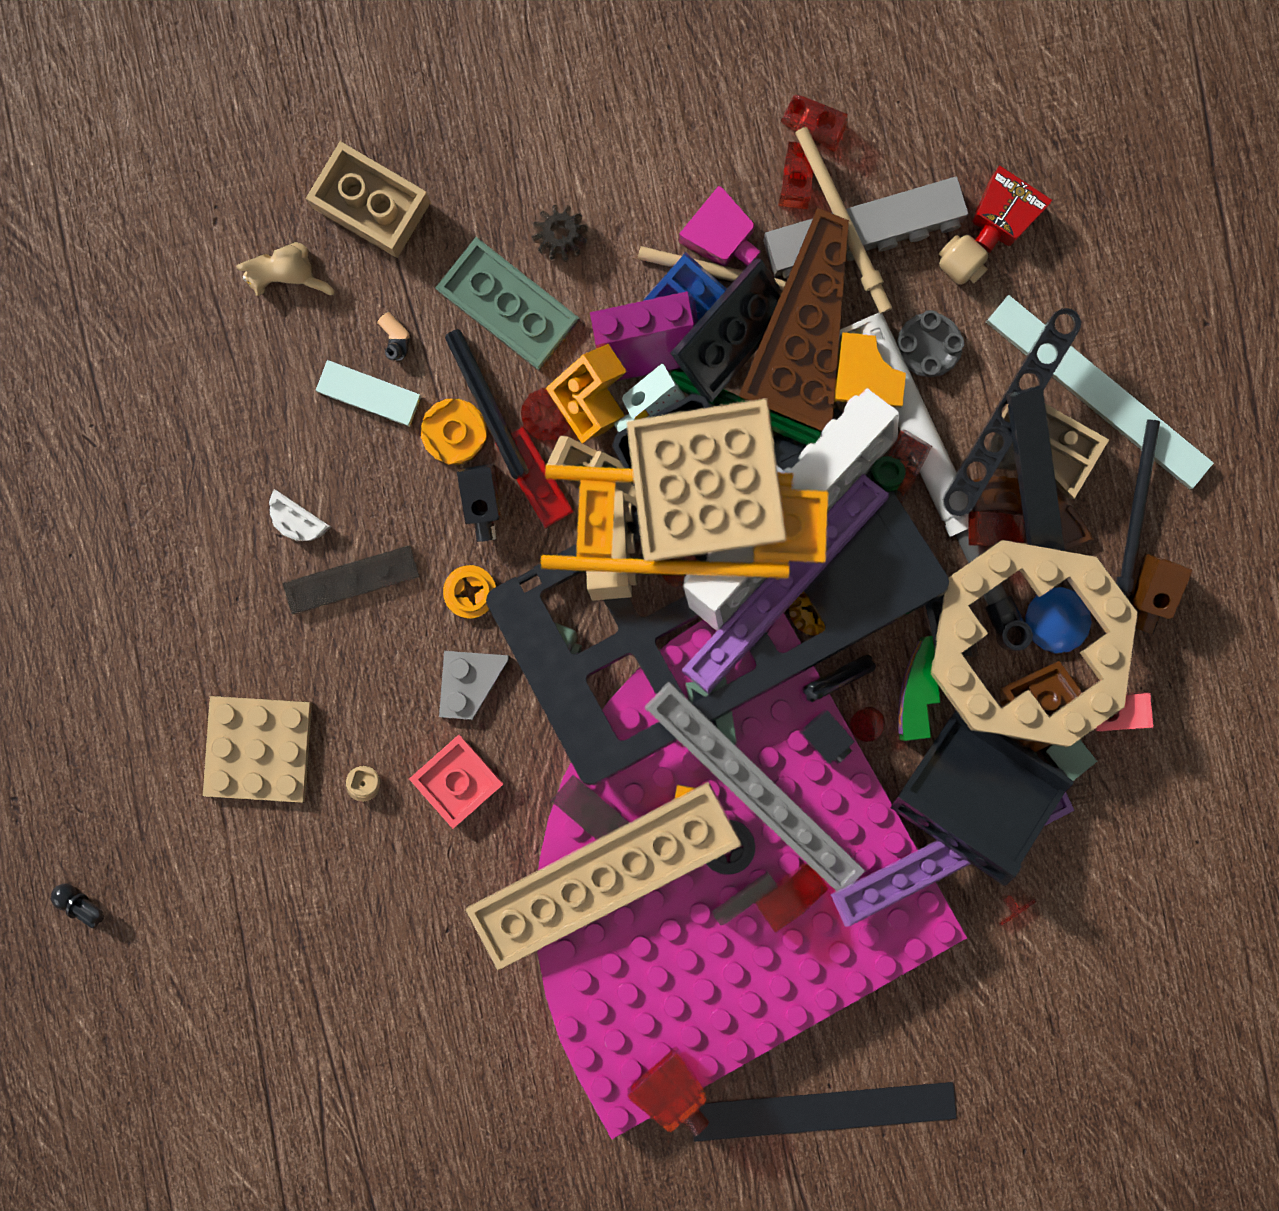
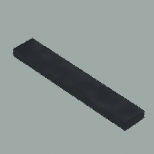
M1035 386L1006 394L1027 545L1065 551L1043 388Z

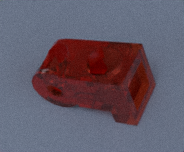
M793 95L781 122L795 132L801 128L808 127L814 140L823 143V147L835 152L848 126V114L804 96Z
M788 141L778 206L807 210L811 199L813 170L800 142Z

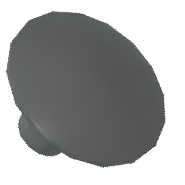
M928 310L923 314L914 316L904 324L898 335L897 346L910 371L920 376L935 377L943 375L954 368L961 357L964 338L953 321L936 311Z

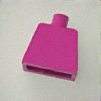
M721 186L715 189L679 233L678 242L722 266H726L734 256L748 266L761 253L759 249L747 241L754 231V223Z

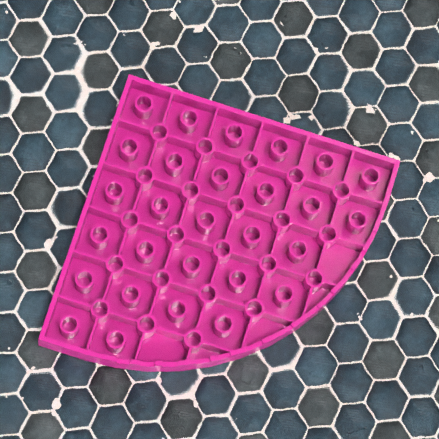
M784 613L766 631L780 653H785L801 644ZM704 619L672 639L659 650L687 700L686 683L693 681L683 673L682 669L717 632ZM749 651L725 676L727 684L756 668L757 664ZM813 666L732 711L737 741L735 746L865 870L856 880L858 881L918 850L898 814L890 808L892 804L830 694L814 702L806 700V695L803 693L804 686L820 678ZM641 667L633 673L602 710L616 737L622 741L659 722L645 708L656 694ZM823 710H828L855 741L849 746L852 750L850 755L839 764H836L835 761H832L830 764L825 763L799 733L801 729ZM679 740L594 786L584 784L572 763H570L548 818L538 870L671 802L675 798L677 784L697 788L709 782L729 820H735L745 825L752 833L755 841L754 857L743 871L732 875H724L713 871L707 864H704L537 950L545 996L559 1040L579 1082L611 1139L656 1115L665 1106L667 1108L670 1107L668 1104L685 1089L690 1094H693L688 1086L696 1079L704 1088L967 939L936 882L851 926H845L831 897V894L837 891ZM731 851L725 853L727 861H730Z

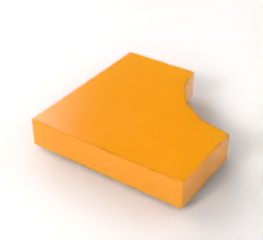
M842 332L834 401L848 402L853 396H860L868 388L890 406L901 408L903 406L906 373L893 369L883 361L877 349L876 336Z

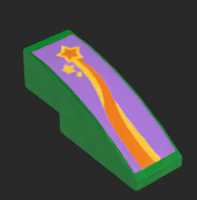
M933 636L920 637L904 674L898 709L899 740L931 738L927 704L940 703L938 684L931 675L932 662L935 657Z

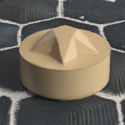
M367 766L354 768L346 778L347 792L357 801L364 802L373 799L380 789V779L377 772Z

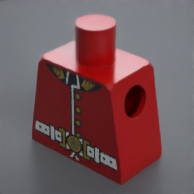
M999 165L990 178L972 219V222L982 229L975 241L987 253H991L998 241L1011 246L1048 207L1052 199Z

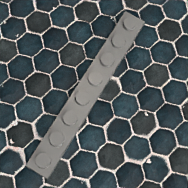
M670 682L645 706L646 710L836 891L853 884L865 872L854 859Z

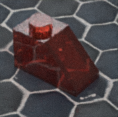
M805 862L753 898V900L776 933L805 913L829 889L820 875Z

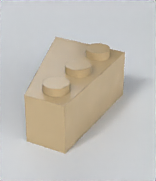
M1045 404L1056 486L1067 498L1075 499L1109 439ZM1007 405L1002 413V417L1006 422L1010 423Z

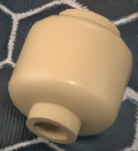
M956 235L939 253L942 257L939 262L940 268L958 285L965 284L968 280L974 284L988 270L984 266L988 260L987 251L970 235H965L961 238Z

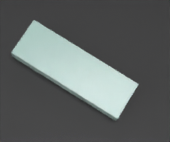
M329 360L325 364L315 390L317 393L409 427L421 399L420 394Z

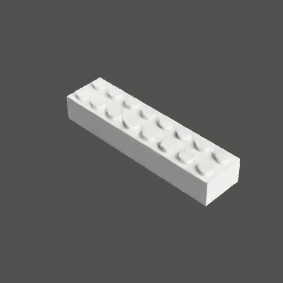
M868 388L860 396H853L846 404L844 413L837 421L832 419L823 429L822 437L815 444L810 443L804 448L799 456L798 463L792 469L788 467L783 471L784 473H793L792 490L828 491V512L862 474L866 475L873 467L875 461L881 458L897 441L899 412ZM754 546L708 553L706 561L753 563ZM687 575L684 579L685 584L683 587L689 608L718 631L767 577Z

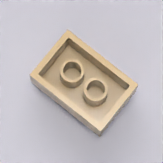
M341 141L306 197V200L314 210L396 258L400 255L431 203L426 191Z

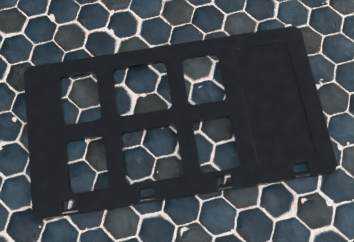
M833 408V419L837 421L843 412ZM779 434L773 437L776 465L784 471L788 467L792 469L798 463L799 456L807 445L801 443L796 446L791 438ZM871 468V469L866 473V475H865V476L868 477L870 480H871L870 473H871L872 468ZM886 491L889 494V498L804 590L825 625V630L785 653L777 651L767 632H765L749 650L757 664L754 670L696 702H690L710 722L912 613L947 592L949 587L947 574L893 491ZM638 511L633 513V522H628V527L634 534L635 543L642 540ZM577 544L555 556L577 557ZM708 553L693 555L696 561H706ZM540 563L528 572L493 588L487 595L486 603L579 778L584 784L594 786L678 741V739L660 722H657L626 740H619L588 686L587 679L598 671L631 655L636 658L656 695L670 682L684 696L659 652L656 641L700 616L689 608L686 596L647 617L639 616L629 597L605 599L603 601L617 624L618 631L581 653L572 654L541 598L543 593L580 573H586V571L541 569ZM538 576L542 584L524 593L520 585Z

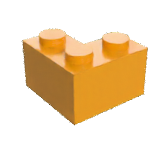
M609 344L583 354L546 387V390L581 443H585L607 432L614 426L615 422L625 417L607 388L627 371Z

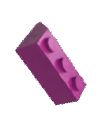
M689 292L590 312L596 348L609 344L627 371L617 381L646 376L661 364H664L668 371L680 369L681 367L670 353L698 322L695 298Z

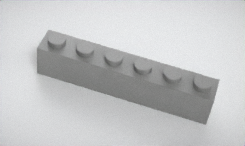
M957 176L846 209L865 251L878 247L879 252L892 249L898 245V241L908 238L910 242L923 240L930 236L929 232L941 229L942 233L954 231L961 227L960 223L968 215ZM812 219L765 232L763 242L774 278L783 275L784 279H788ZM847 244V261L855 260Z

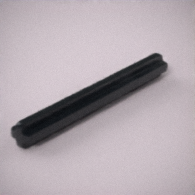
M453 330L445 335L447 344L511 476L514 479L524 477L529 473V469L461 330Z

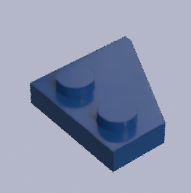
M685 252L643 301L689 292L695 298L698 320H700L727 289Z

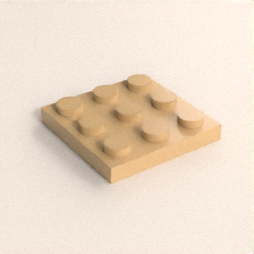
M210 696L203 796L305 802L312 702Z

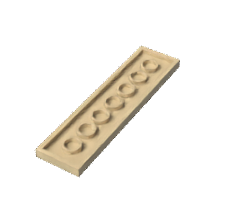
M707 782L468 906L466 912L497 970H500L741 846V841L713 788Z

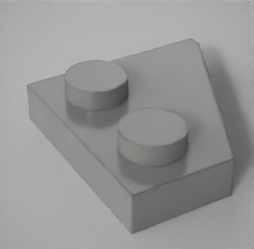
M444 651L439 717L473 720L504 666L508 663L509 656Z

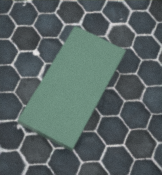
M475 237L435 287L436 291L538 371L541 370L580 321L578 316L477 237Z

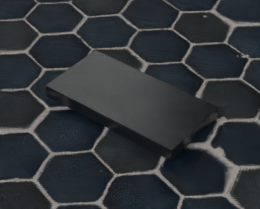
M754 258L670 353L700 395L709 402L716 398L757 351L781 296L782 289L762 259Z

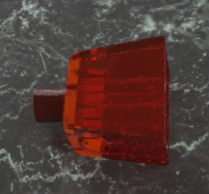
M677 1046L627 1088V1097L669 1132L675 1130L683 1122L691 1133L696 1136L709 1124V1120L698 1109L707 1101L706 1093Z

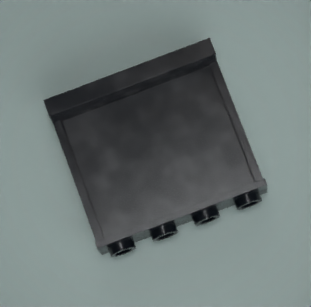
M955 710L890 808L1000 884L1006 886L1022 867L1020 864L1064 793L1073 785L1074 781L1068 778L1062 769L1050 766L1041 760L1032 749L1022 747L1010 739V737L971 730L958 711Z

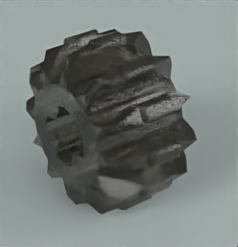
M553 205V215L550 216L543 210L540 212V217L544 222L536 221L533 223V228L538 231V233L532 236L533 242L541 243L538 248V252L541 255L550 251V261L554 262L557 259V255L562 254L563 262H568L569 251L578 257L581 253L577 245H587V238L583 234L588 232L587 224H579L582 220L580 212L571 216V207L567 205L563 213H559L558 206ZM558 228H564L567 237L562 235V239H556L553 231L559 232Z

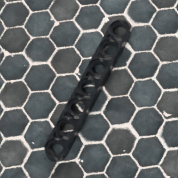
M1062 308L1054 312L1048 319L944 493L943 506L949 514L964 516L975 506L1013 442L1011 425L1002 417V409L1008 404L1006 394L1021 390L1019 382L1025 374L1034 375L1038 380V386L1042 387L1044 391L1081 328V318L1076 311ZM1060 315H1068L1074 322V327L1068 334L1058 332L1055 327L1056 318ZM1043 344L1051 345L1056 351L1055 360L1050 364L1042 363L1037 357V351ZM990 433H997L1003 439L1002 448L997 452L988 451L984 445L985 437ZM973 462H979L985 468V476L978 482L971 481L967 476V467ZM956 491L964 492L968 498L967 506L961 511L952 509L949 504L950 496Z

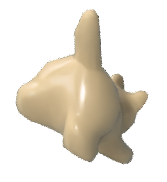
M298 242L274 250L272 256L263 254L236 265L238 270L246 271L243 275V280L255 291L256 296L263 294L265 287L271 282L304 284L328 295H334V289L328 283L312 277V266L308 259L309 250Z

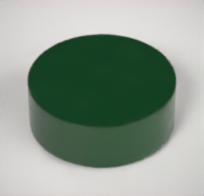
M884 456L875 461L870 477L883 490L894 491L902 485L906 469L897 458Z

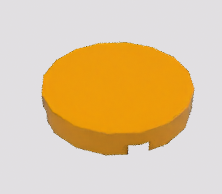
M445 399L435 403L425 413L421 425V439L426 450L436 460L448 465L463 464L473 460L482 451L487 439V425L481 412L472 403L461 399Z

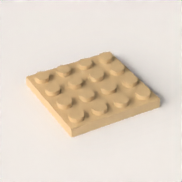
M767 399L627 421L644 561L651 562L787 541Z

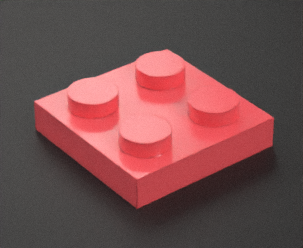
M461 734L455 737L409 778L452 829L504 784Z

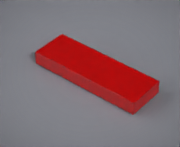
M521 427L511 434L529 469V473L516 480L544 528L547 529L574 512L555 479H546V464L524 427Z

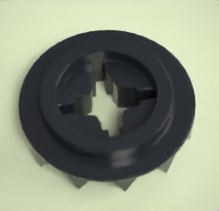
M730 820L743 847H738L731 851L730 861H727V857L723 854L706 863L713 871L724 875H732L743 871L751 863L755 854V841L752 833L745 825L735 820Z

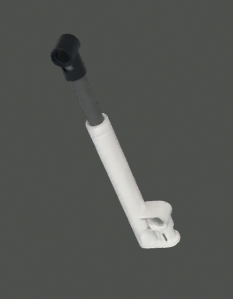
M874 314L841 329L838 360L842 332L876 336L877 349L883 361L893 369L906 373L903 406L901 408L893 407L899 412L898 427L902 435L907 432L931 446L918 470L942 521H945V528L949 536L956 535L968 563L972 562L986 552L975 527L980 522L976 513L972 510L964 516H954L949 514L943 506L944 493L955 477L956 470L883 314ZM916 439V446H917V448H916L915 450H913V452L916 451V450H920V452L923 451V450H922L923 448H919L918 440H917V439ZM956 491L950 496L949 504L952 509L961 511L967 506L968 498L964 492ZM1000 583L983 595L988 604L985 606V610L996 631V639L1000 647L1008 651L1023 650L1032 641V630L1024 622L1012 595L1007 596L1002 583ZM1011 627H1016L1021 632V640L1016 645L1011 644L1007 638V632Z

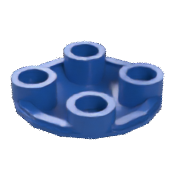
M1062 587L1052 588L1041 597L1036 595L1028 605L1025 616V623L1032 630V641L1043 650L1053 653L1069 652L1080 646L1088 636L1092 623L1090 610L1079 595L1073 590Z

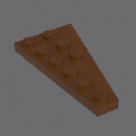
M817 208L739 397L748 401L767 399L770 410L823 431L825 426L833 419L849 220Z

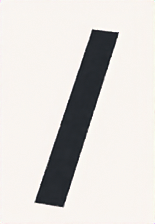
M953 1082L691 1105V1115L699 1112L707 1121L697 1131L693 1129L694 1142L956 1119Z

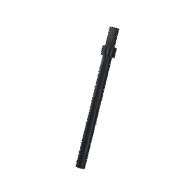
M1151 419L1146 421L1121 575L1116 578L1117 586L1129 602L1131 592L1135 593L1137 580L1134 579L1160 427V421Z

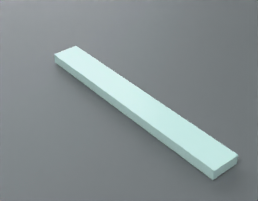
M1010 295L1004 299L986 321L989 326L1026 356L1045 326L1044 323ZM1043 344L1037 351V357L1042 363L1050 364L1055 360L1056 351L1051 345ZM1072 346L1069 347L1052 377L1141 450L1147 419L1160 421L1154 461L1188 489L1194 488L1213 465V462Z

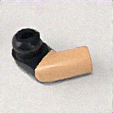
M386 312L377 322L389 335L388 348H385V355L389 360L400 361L408 353L410 335L390 312Z

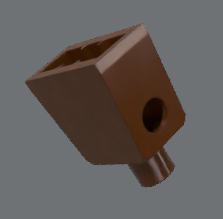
M1145 553L1137 578L1135 593H1133L1130 602L1132 606L1140 610L1136 621V629L1154 634L1160 616L1172 620L1191 576L1192 569ZM1158 594V598L1153 602L1154 597Z

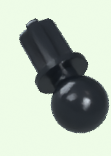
M64 883L57 885L52 890L50 896L52 905L59 910H66L68 917L77 918L91 928L97 927L104 920L103 911L89 902L86 894H78L74 886Z

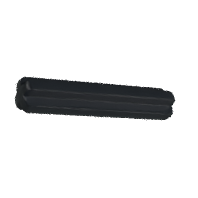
M864 655L805 685L803 693L806 695V700L814 702L871 673L875 670L876 664L872 661V656Z

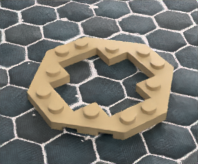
M1001 540L949 577V587L944 594L942 611L939 617L936 636L937 644L931 675L971 730L1069 747L1124 708L1137 611L1097 557ZM1018 570H1020L1039 597L1067 579L1106 632L1104 636L1080 652L1100 681L1050 717H1048L1029 690L1019 695L1003 708H1000L961 654L988 634L968 605Z

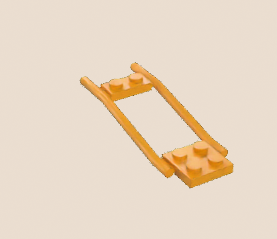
M546 465V479L581 481L577 557L542 555L541 569L789 578V562H825L828 491L792 490L793 473L777 472L787 541L754 546L753 563L683 560L646 562L644 559L612 558L615 482H634L633 469Z

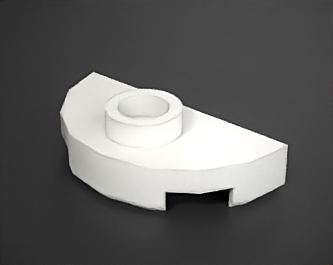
M274 489L269 500L270 516L274 527L282 535L296 541H311L323 536L331 528V526Z

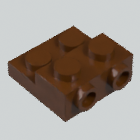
M1058 661L1001 687L998 705L1000 708H1003L1019 695L1029 690L1048 717H1050L1082 694V692L1061 662ZM1018 739L1022 746L1029 744L1034 752L1051 745L1050 743Z

